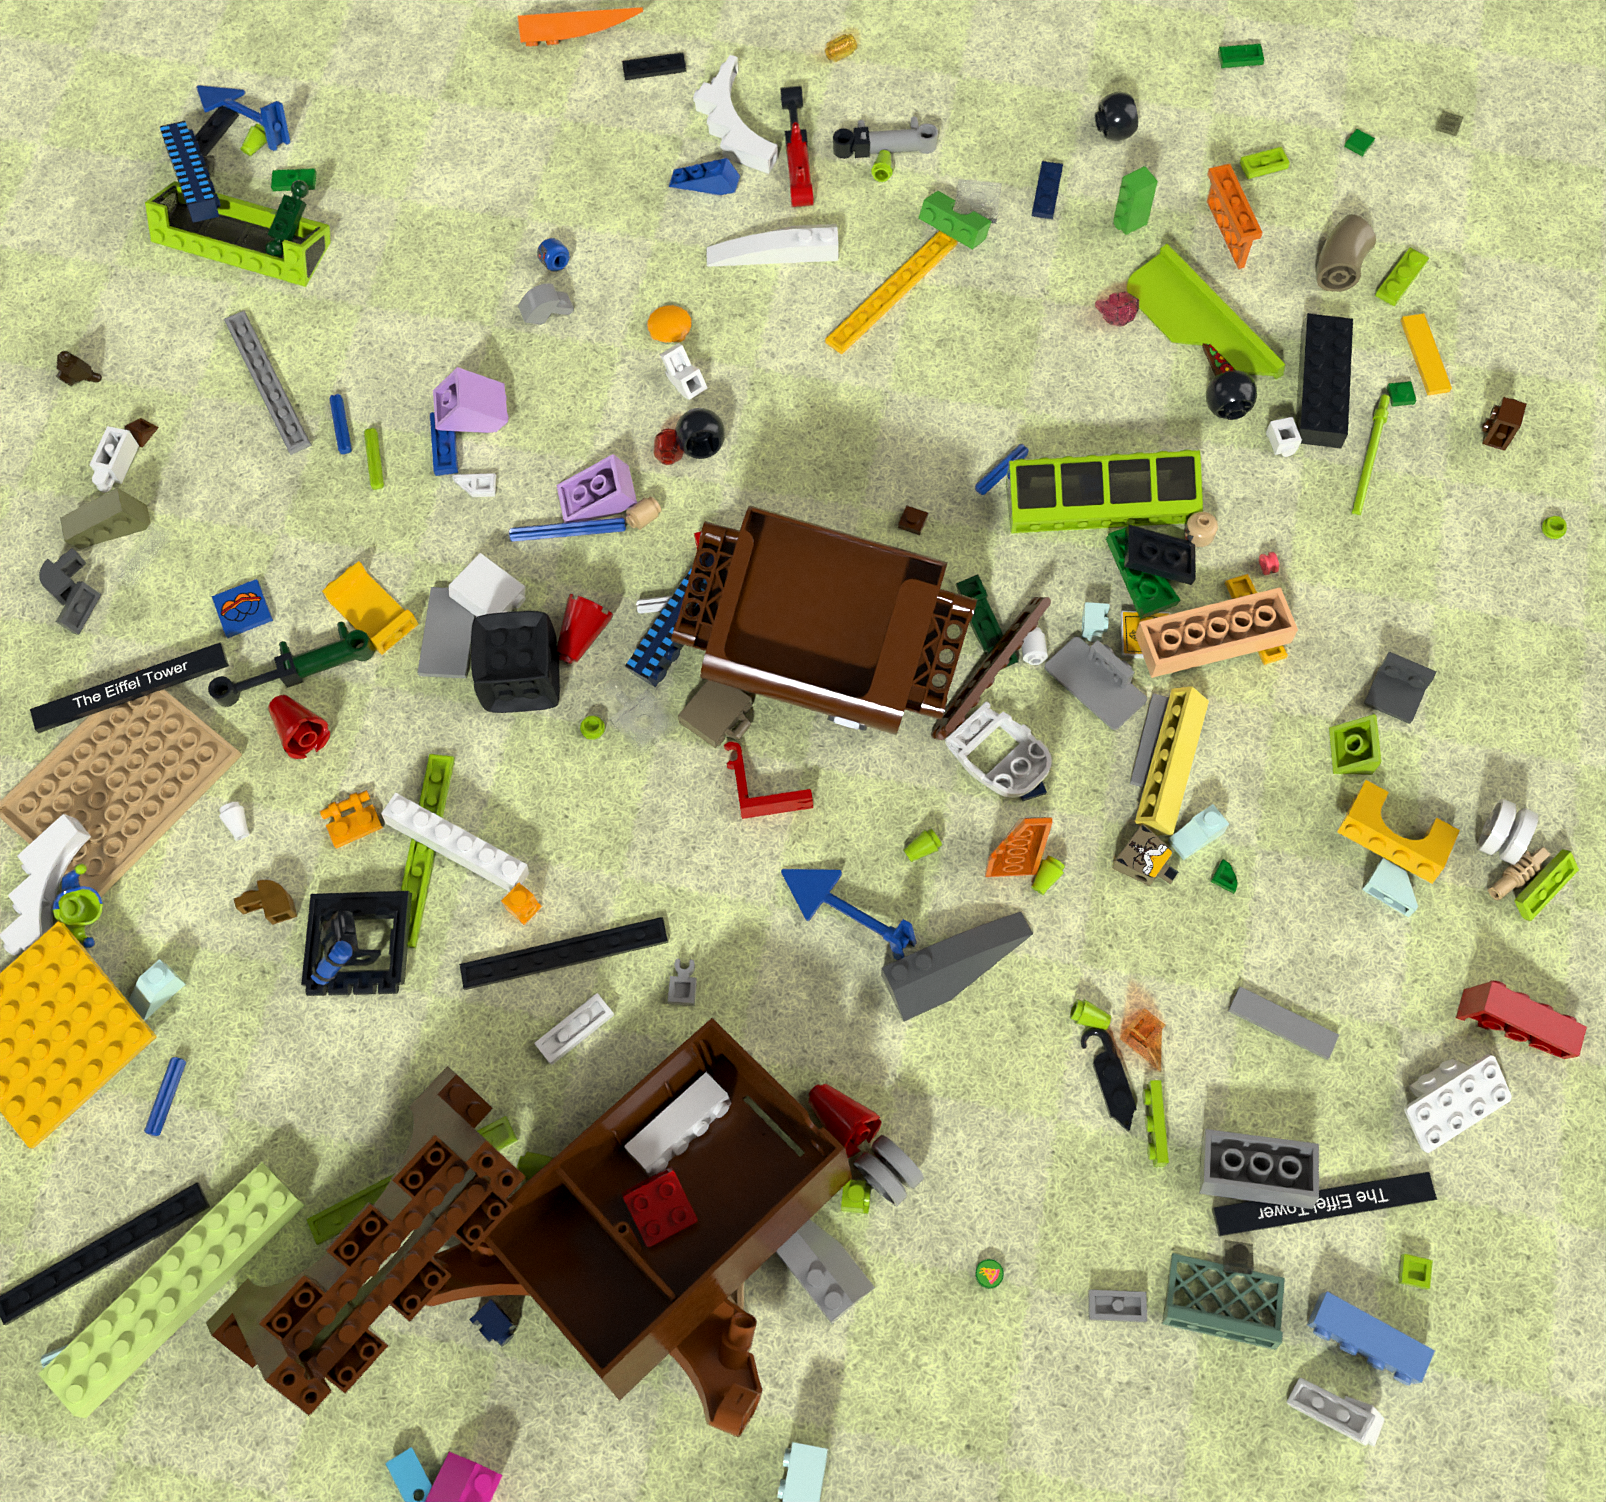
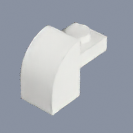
M677 343L660 354L667 369L665 373L669 381L683 397L690 400L707 389L700 370L691 365L683 345Z

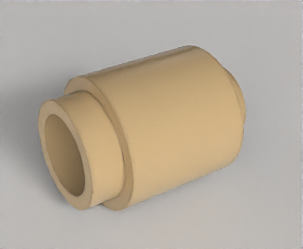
M653 497L643 498L626 511V521L632 528L637 527L641 530L658 517L661 507Z

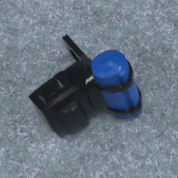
M337 912L322 926L320 944L324 946L325 952L324 957L312 968V980L317 984H328L337 976L338 971L342 967L367 966L373 964L380 957L381 950L358 948L352 912ZM363 956H371L367 959H357Z

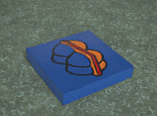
M257 579L212 596L227 638L273 621Z

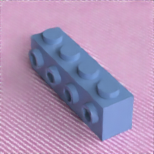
M1328 1291L1319 1295L1307 1323L1309 1327L1314 1329L1313 1333L1316 1336L1327 1341L1330 1338L1340 1343L1339 1348L1354 1356L1357 1353L1367 1358V1364L1381 1371L1384 1368L1394 1373V1379L1408 1386L1411 1383H1422L1435 1350Z

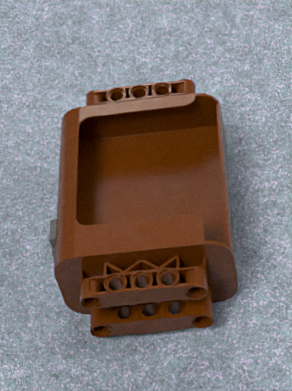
M750 505L745 513L740 530L709 521L704 522L699 546L671 641L706 651L700 677L703 679L828 715L827 720L833 721L836 724L863 731L870 727L897 735L904 710L942 720L949 689L977 599L940 589L948 562ZM713 555L714 563L709 567L707 561ZM703 580H706L707 588L702 591L701 583ZM696 604L700 606V613L697 616L694 613ZM952 624L957 625L960 629V634L955 639H951L947 635V628ZM950 649L952 651L953 658L950 662L944 663L940 661L939 655L942 650ZM936 674H943L946 677V682L940 687L932 683V679Z

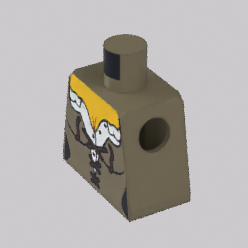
M1141 824L1112 867L1114 870L1148 886L1152 885L1157 876L1171 884L1179 871L1167 864L1173 851L1144 824Z

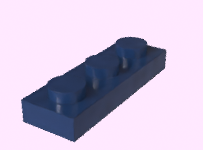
M1042 161L1032 217L1053 220L1063 164Z

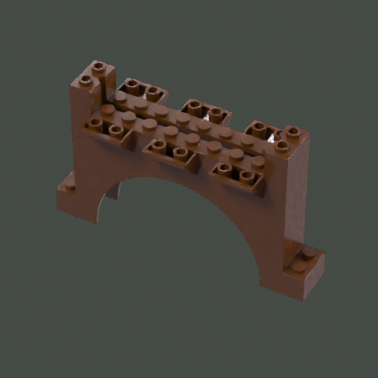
M448 1066L409 1106L414 1117L410 1144L399 1168L391 1177L390 1183L376 1203L373 1205L368 1202L325 1248L328 1253L296 1276L271 1286H257L247 1278L206 1322L212 1337L251 1368L258 1365L264 1380L308 1416L332 1392L325 1378L346 1394L388 1347V1344L370 1326L389 1305L411 1322L452 1276L433 1257L450 1237L454 1235L474 1252L514 1207L506 1198L526 1176L474 1129L493 1108ZM413 1231V1233L409 1236V1238L406 1240V1242H405V1243L402 1245V1247H401V1243H402V1242L408 1237V1235ZM392 1253H395V1255L379 1270L380 1266L386 1261V1259Z

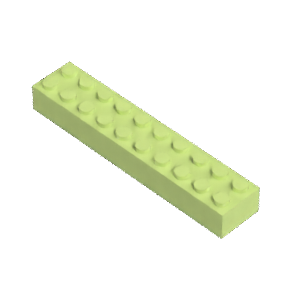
M261 1162L42 1369L38 1375L73 1416L87 1418L305 1205L267 1165Z

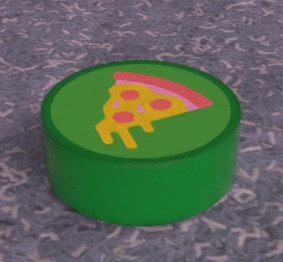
M986 1259L977 1266L975 1277L980 1286L986 1289H993L1002 1282L1004 1271L997 1261Z

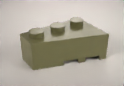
M119 488L113 489L60 518L64 541L78 549L152 528L147 505Z

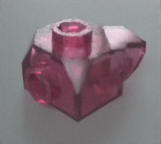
M1126 291L1114 292L1109 295L1107 300H1097L1095 307L1107 323L1125 326L1134 320L1139 310V299Z

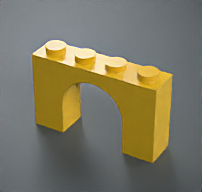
M1365 780L1354 797L1337 833L1433 884L1444 869L1460 830L1436 817L1423 839L1410 840L1395 834L1386 826L1381 817V808L1389 792Z

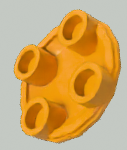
M674 305L656 309L647 321L650 336L654 340L665 343L682 342L691 329V318L688 312Z

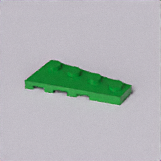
M1125 527L1109 533L1106 541L1140 620L1177 606L1181 599L1165 578L1124 567L1125 529L1127 528Z

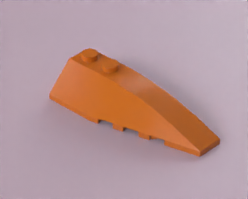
M643 7L518 15L520 41L525 42L526 46H538V41H546V45L559 44L558 40L585 36L620 24L642 13Z
M1052 817L1018 819L999 846L989 855L985 877L1036 875L1052 827Z

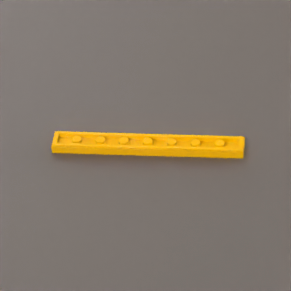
M941 231L936 233L825 339V343L842 355L958 244V241Z

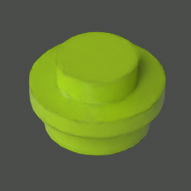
M1552 516L1544 520L1541 530L1550 539H1560L1567 531V524L1562 517Z
M588 716L581 722L580 731L586 739L595 740L604 734L605 724L597 716Z

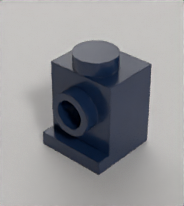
M491 1299L469 1319L476 1326L481 1324L482 1327L479 1329L481 1334L489 1342L494 1339L501 1347L514 1337L512 1331L517 1327L501 1307Z

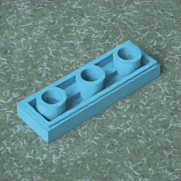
M411 1447L385 1464L404 1502H425L432 1485ZM418 1490H422L425 1493L421 1501H416L413 1498L414 1493Z

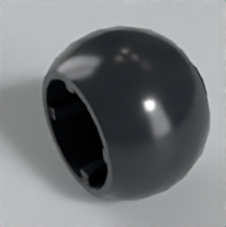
M1113 92L1105 96L1098 104V112H1095L1096 127L1099 132H1103L1106 139L1122 141L1131 137L1138 129L1136 105L1133 97L1126 92Z
M1240 370L1228 371L1215 376L1209 382L1206 389L1208 408L1214 415L1223 419L1236 420L1242 418L1251 411L1257 400V387L1254 380L1249 374Z
M694 408L685 412L679 418L675 428V439L678 447L686 455L695 459H705L715 455L723 446L725 427L720 417L713 411L706 408Z

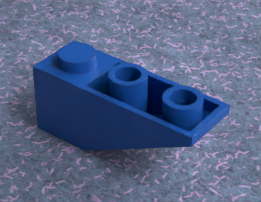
M728 158L674 169L669 187L725 195L735 193L740 175Z

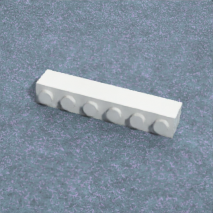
M396 792L381 813L385 824L509 892L518 883L523 884L529 874L528 866L524 862Z

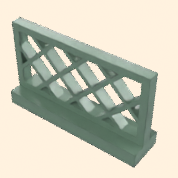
M1172 1253L1162 1324L1276 1350L1282 1344L1283 1339L1281 1322L1285 1278ZM1177 1262L1188 1264L1195 1274L1186 1281H1183L1176 1272ZM1208 1269L1216 1270L1223 1280L1213 1288L1202 1275ZM1237 1275L1245 1277L1251 1286L1241 1294L1230 1281ZM1196 1278L1200 1280L1207 1290L1197 1299L1187 1286ZM1175 1280L1179 1284L1177 1287H1175ZM1264 1282L1277 1284L1276 1296L1270 1300L1266 1298L1258 1287ZM1224 1284L1227 1285L1236 1297L1226 1305L1215 1292ZM1181 1288L1192 1301L1185 1307L1173 1304L1174 1293ZM1253 1290L1264 1303L1255 1311L1250 1308L1243 1298ZM1208 1295H1211L1220 1307L1214 1313L1206 1312L1199 1303ZM1239 1301L1248 1315L1243 1319L1234 1318L1228 1307ZM1267 1307L1274 1316V1326L1264 1325L1256 1314Z

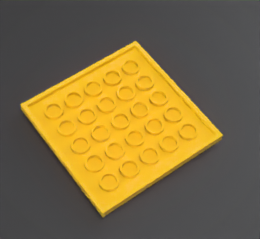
M58 921L0 973V1112L29 1149L35 1148L157 1038L151 1028L63 922Z

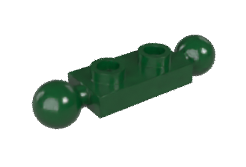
M296 180L291 184L292 197L283 195L268 235L274 238V240L266 245L265 250L268 255L281 257L283 255L282 242L284 240L291 242L307 205L300 199L306 197L309 192L308 185L302 180Z

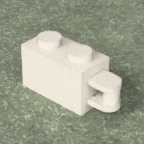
M107 426L91 460L90 466L94 470L92 482L102 493L110 491L114 483L122 484L139 447L128 430Z

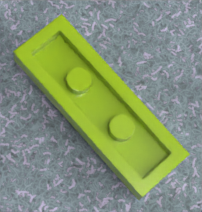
M1410 247L1378 289L1375 296L1395 307L1426 265L1429 257Z
M1562 849L1514 900L1520 915L1525 920L1532 921L1579 871L1571 851Z
M1150 1080L1146 1085L1147 1088H1143L1142 1092L1143 1104L1148 1105L1149 1116H1145L1146 1132H1151L1152 1142L1147 1145L1148 1159L1153 1160L1154 1167H1165L1169 1163L1162 1084L1161 1080Z

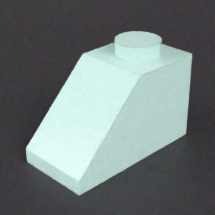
M1383 858L1375 867L1362 890L1405 916L1410 917L1418 908V904L1408 874L1400 866Z
M159 959L138 978L128 1002L145 1021L186 984L171 967Z

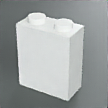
M481 553L449 584V597L476 617L491 613L511 612L514 608L518 609L526 599L525 586Z

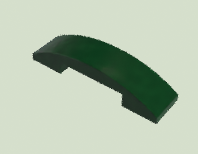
M977 574L956 583L958 594L977 599L975 610L969 623L986 656H988L1002 638L1003 633L988 603V594ZM1015 652L1009 658L1010 661L1005 668L1019 662Z

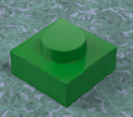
M1411 381L1388 384L1387 391L1392 407L1414 405L1417 400Z

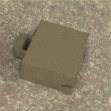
M707 680L680 712L678 720L681 725L716 748L722 744L726 736L740 740L750 728L751 723L744 714L751 709L752 698L737 688ZM739 720L742 721L734 732L731 731Z

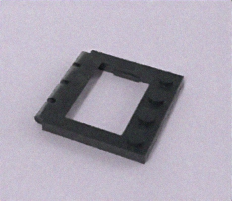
M410 891L310 894L301 985L306 986V995L325 996L327 994V987L329 996L351 995L352 986L354 995H374L377 991V985L378 994H398L399 985L405 984L412 893ZM341 911H350L353 913L354 920L394 919L393 929H391L389 955L391 956L389 970L338 971L337 976L325 985L317 984L312 980V968L321 959V928L324 925V921H327L332 915Z

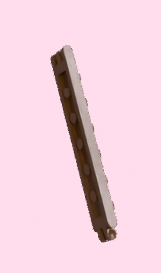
M1033 597L946 709L942 720L936 722L935 728L931 732L933 739L944 740L949 733L953 732L956 727H959L965 721V715L979 703L980 696L984 690L994 683V677L1008 665L1009 658L1014 651L1021 648L1027 634L1037 627L1038 620L1051 604L1049 597Z

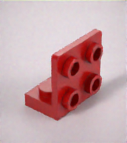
M672 1166L622 1192L626 1205L647 1247H651L697 1222V1217Z

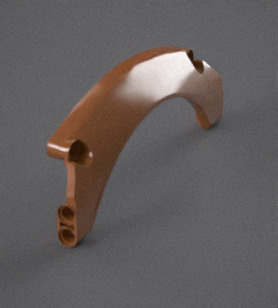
M484 1241L474 1252L463 1243H460L433 1256L452 1276L426 1304L427 1306H436L451 1301L482 1296H530ZM726 1299L669 1354L686 1372L694 1385L703 1405L706 1423L739 1438L753 1417L763 1391L754 1354L749 1352L752 1348L757 1320L753 1315Z

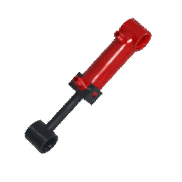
M802 86L780 87L782 110H789L791 130L785 131L792 207L814 206L806 129H800L798 123L797 108H803Z

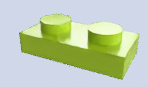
M1282 147L1247 155L1240 159V165L1247 179L1288 169L1290 164Z

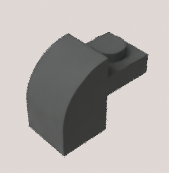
M71 548L55 563H52L49 559L43 563L39 573L40 582L51 596L64 606L76 585L71 577L86 562L78 552Z

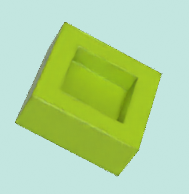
M1402 1254L1398 1283L1426 1290L1430 1289L1433 1260Z

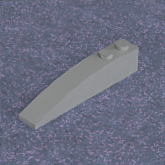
M810 1219L776 1251L831 1325L875 1288L843 1246Z

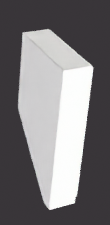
M495 473L459 474L452 477L454 482L472 497H492L496 495Z

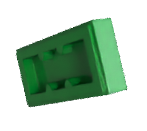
M1261 43L1223 46L1218 49L1221 68L1263 65L1265 60Z
M315 168L272 170L271 189L273 192L291 191V184L296 180H302L308 185L309 190H315L317 172Z

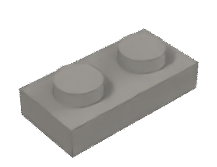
M1088 1290L1089 1320L1147 1322L1146 1292Z

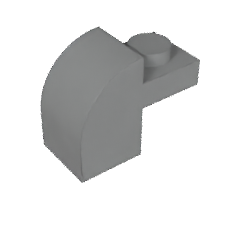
M551 283L541 284L530 289L518 304L524 322L539 325L544 324L551 313L569 315L574 311L568 294L556 291Z

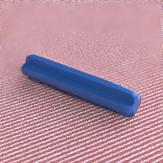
M340 394L331 395L329 400L338 450L342 455L349 454L352 448L343 399Z
M1019 444L976 483L975 490L979 494L985 495L1007 475L1009 461L1024 459L1028 455V448L1023 444Z
M172 1057L169 1061L144 1132L148 1135L159 1136L161 1134L186 1065V1061L181 1058Z

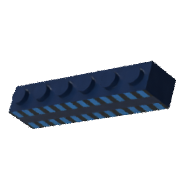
M185 121L159 126L193 223L219 217L217 208L221 207L220 201L215 192L193 129H188Z
M713 555L708 558L707 564L709 567L714 563ZM692 568L625 665L632 674L653 687H656L665 678L668 668L672 662L678 659L680 650L684 646L672 642L671 638L679 617ZM703 580L701 583L702 591L707 588L706 580ZM698 604L694 607L696 616L700 613V606Z

